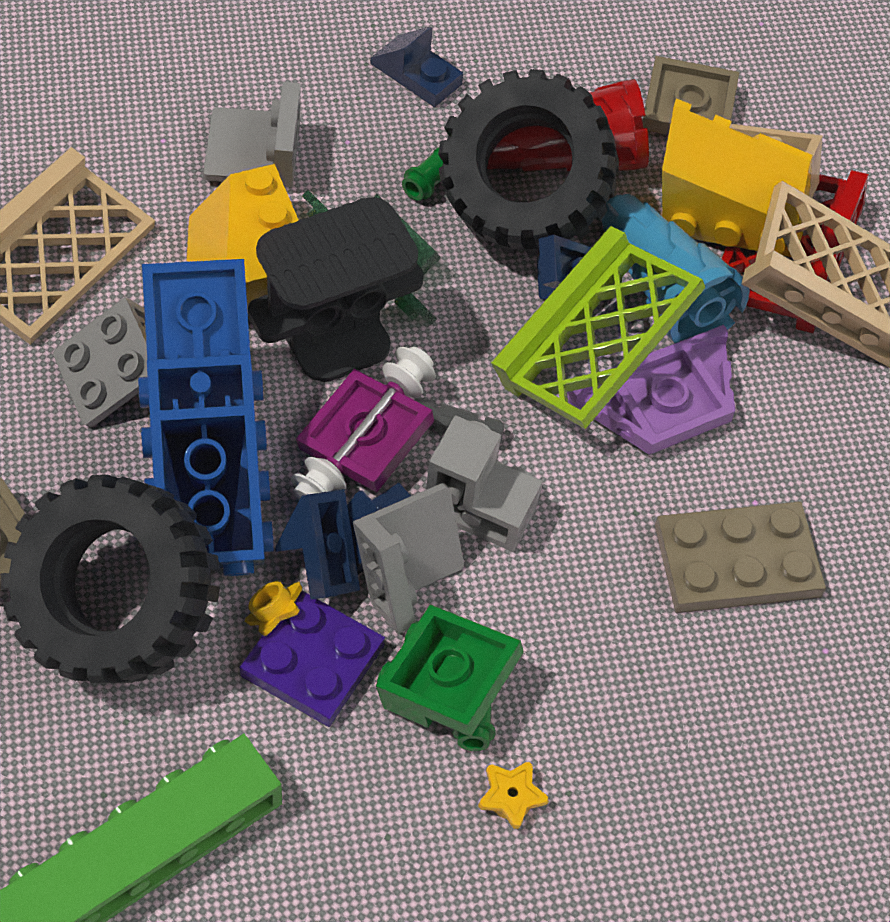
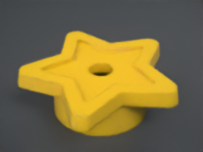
M279 581L270 582L261 587L249 601L248 608L251 614L245 618V622L250 626L259 625V633L267 636L280 621L297 615L300 610L295 601L303 589L300 582H296L287 588Z
M525 762L511 771L493 764L486 768L490 789L478 804L481 810L494 811L500 817L507 819L514 829H519L530 809L548 804V796L532 783L533 766L530 762ZM509 789H515L518 792V795L515 797H511L508 795L507 791Z

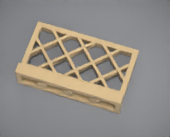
M72 147L0 210V262L5 258V264H0V275H6L7 293H0V322L29 345L41 336L155 226L153 218L85 167V157ZM86 185L100 196L101 205L74 206L73 196ZM75 217H102L103 233L76 234ZM108 217H128L137 226L129 233H110ZM48 218H69L70 234H43L42 224ZM111 244H117L114 248L111 249ZM71 245L73 262L45 263L44 246ZM77 245H104L105 256L100 261L79 262ZM18 246H38L39 263H11L10 253ZM80 273H86V274L80 279ZM40 274L41 292H13L12 275ZM46 274H74V285L68 291H47ZM42 303L43 314L31 326H28L14 315L13 304ZM48 303H54V304L48 309ZM1 304H8V309Z
M781 181L774 186L755 263L745 268L742 285L890 368V316L885 308V305L890 304V297L881 300L870 277L880 273L890 294V244L786 182ZM786 202L796 208L803 222L802 224L792 226L784 209ZM824 224L833 229L840 245L830 248L819 225ZM806 230L817 253L807 256L796 233ZM784 239L794 261L774 251L776 240ZM857 246H861L870 252L876 267L867 270L856 248ZM844 252L854 275L844 278L834 257L835 254ZM821 260L831 283L817 276L810 263ZM857 281L868 304L854 297L848 284Z

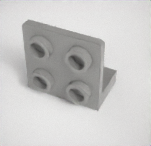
M283 82L281 99L272 100L271 111L213 108L203 169L204 179L207 181L223 182L230 174L275 164L284 187H293L301 121V83Z
M126 297L53 352V356L81 421L88 427L95 426L139 393L138 378L148 377L145 311L143 307Z
M443 483L353 521L371 604L397 634L407 631L411 624L416 622L412 606L417 603L416 590L464 568L451 491Z

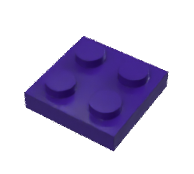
M301 591L295 601L300 610L299 613L280 621L267 636L262 635L240 666V676L325 726L330 727L384 648L385 637L318 599L310 600V594Z

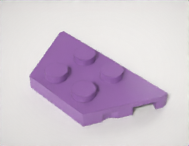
M721 325L650 353L594 419L649 455L732 422L735 413L734 392L730 388L732 378L731 361H727V328ZM593 387L567 392L568 402L581 410L593 396Z

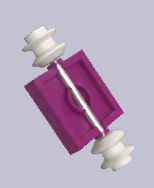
M398 347L395 351L398 364L387 362L382 367L387 385L353 369L296 438L299 450L312 456L305 460V465L309 471L306 476L296 473L291 477V481L295 486L293 493L298 500H300L302 495L332 490H346L342 473L375 492L380 490L435 421L432 409L409 398H420L422 396L423 388L420 381L430 383L436 378L433 361L426 352L417 347Z

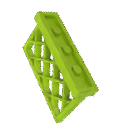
M610 226L495 357L491 364L507 391L518 397L523 393L586 429L705 289L703 279L630 244L625 232ZM634 263L647 268L648 277L622 283V277ZM675 283L685 287L677 297L658 301V287ZM650 290V304L625 309L624 295ZM617 298L618 311L593 317L592 312L601 301ZM653 316L654 324L646 333L629 336L627 322ZM620 324V339L596 344L594 330ZM587 332L588 346L563 352L562 346L572 335ZM623 351L624 359L617 368L599 372L597 357ZM590 359L591 374L566 379L564 364ZM556 367L558 381L543 385L532 383L543 369ZM593 387V396L581 410L568 403L567 392Z

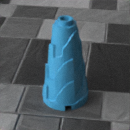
M619 194L606 202L607 212L601 220L604 232L610 226L623 231L630 244L703 279L705 289L666 334L674 343L724 325L728 330L736 323L729 314L735 306L743 313L750 293V289L742 285L743 276L738 270L730 267L704 243L699 242L698 244L674 221L668 222L646 201L642 203L631 194ZM634 263L628 270L634 280L648 277L647 268L637 263ZM677 283L658 287V301L677 297L685 287ZM650 290L643 291L647 297L645 301L647 304H650Z

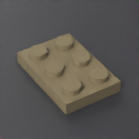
M801 501L661 515L657 517L655 530L675 613L821 598L826 590Z

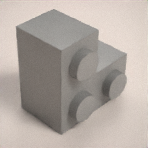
M455 415L429 461L426 490L441 483L445 484L451 491L457 528L514 552L538 506L543 481L533 477L525 469L509 467L497 462L501 434L492 431L481 422L468 421Z

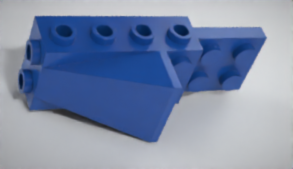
M244 259L142 264L148 377H139L138 385L140 408L149 407L150 427L141 428L143 458H152L154 477L144 478V483L174 494L175 500L186 503L197 514L194 522L206 526L213 539L211 544L206 546L207 552L218 555L219 567L223 568L224 576L255 574L254 565H264V552H274L272 521L262 522L261 501H270L269 471H259L257 451L267 450L265 420L255 421L254 401L264 400L262 370L252 371Z

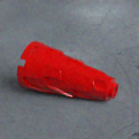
M635 79L624 80L598 87L593 92H589L596 106L600 105L607 116L616 144L619 171L647 168L649 163L648 128H643L642 116H646L637 81ZM528 126L509 133L497 144L490 156L487 169H522L524 172L567 169L570 172L572 152L567 140L558 131L543 126Z

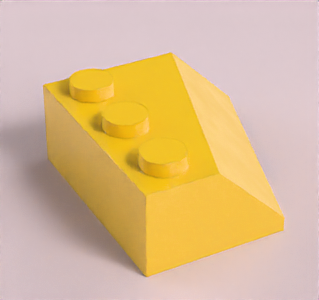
M676 98L662 167V216L668 222L674 221L695 240L758 251L774 186L784 181L809 196L813 155L761 133L753 137L729 128L732 121L716 114L713 120L690 111L692 104ZM786 202L784 209L792 226L802 224L803 222L796 208ZM803 231L796 233L799 241H801ZM784 239L776 240L774 251L783 256L792 257Z
M275 164L230 174L189 216L186 262L244 259L247 310L252 300L268 294L267 275L256 254L258 240L271 229H277L299 220Z

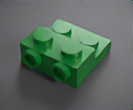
M430 604L421 619L411 624L406 633L403 646L394 659L388 661L382 667L378 675L376 689L383 708L428 728L433 721H436L471 737L523 655L521 640Z

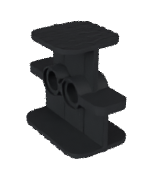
M376 197L361 198L355 202L329 209L326 212L315 214L309 218L300 219L297 222L286 224L280 228L271 229L260 237L256 246L257 258L267 275L268 294L256 298L249 303V320L263 342L275 343L286 339L304 373L314 380L328 382L350 374L353 369L359 371L385 360L390 351L391 342L388 333L380 321V310L383 309L388 301L418 291L423 285L424 274L417 263L418 248L395 209L388 202Z

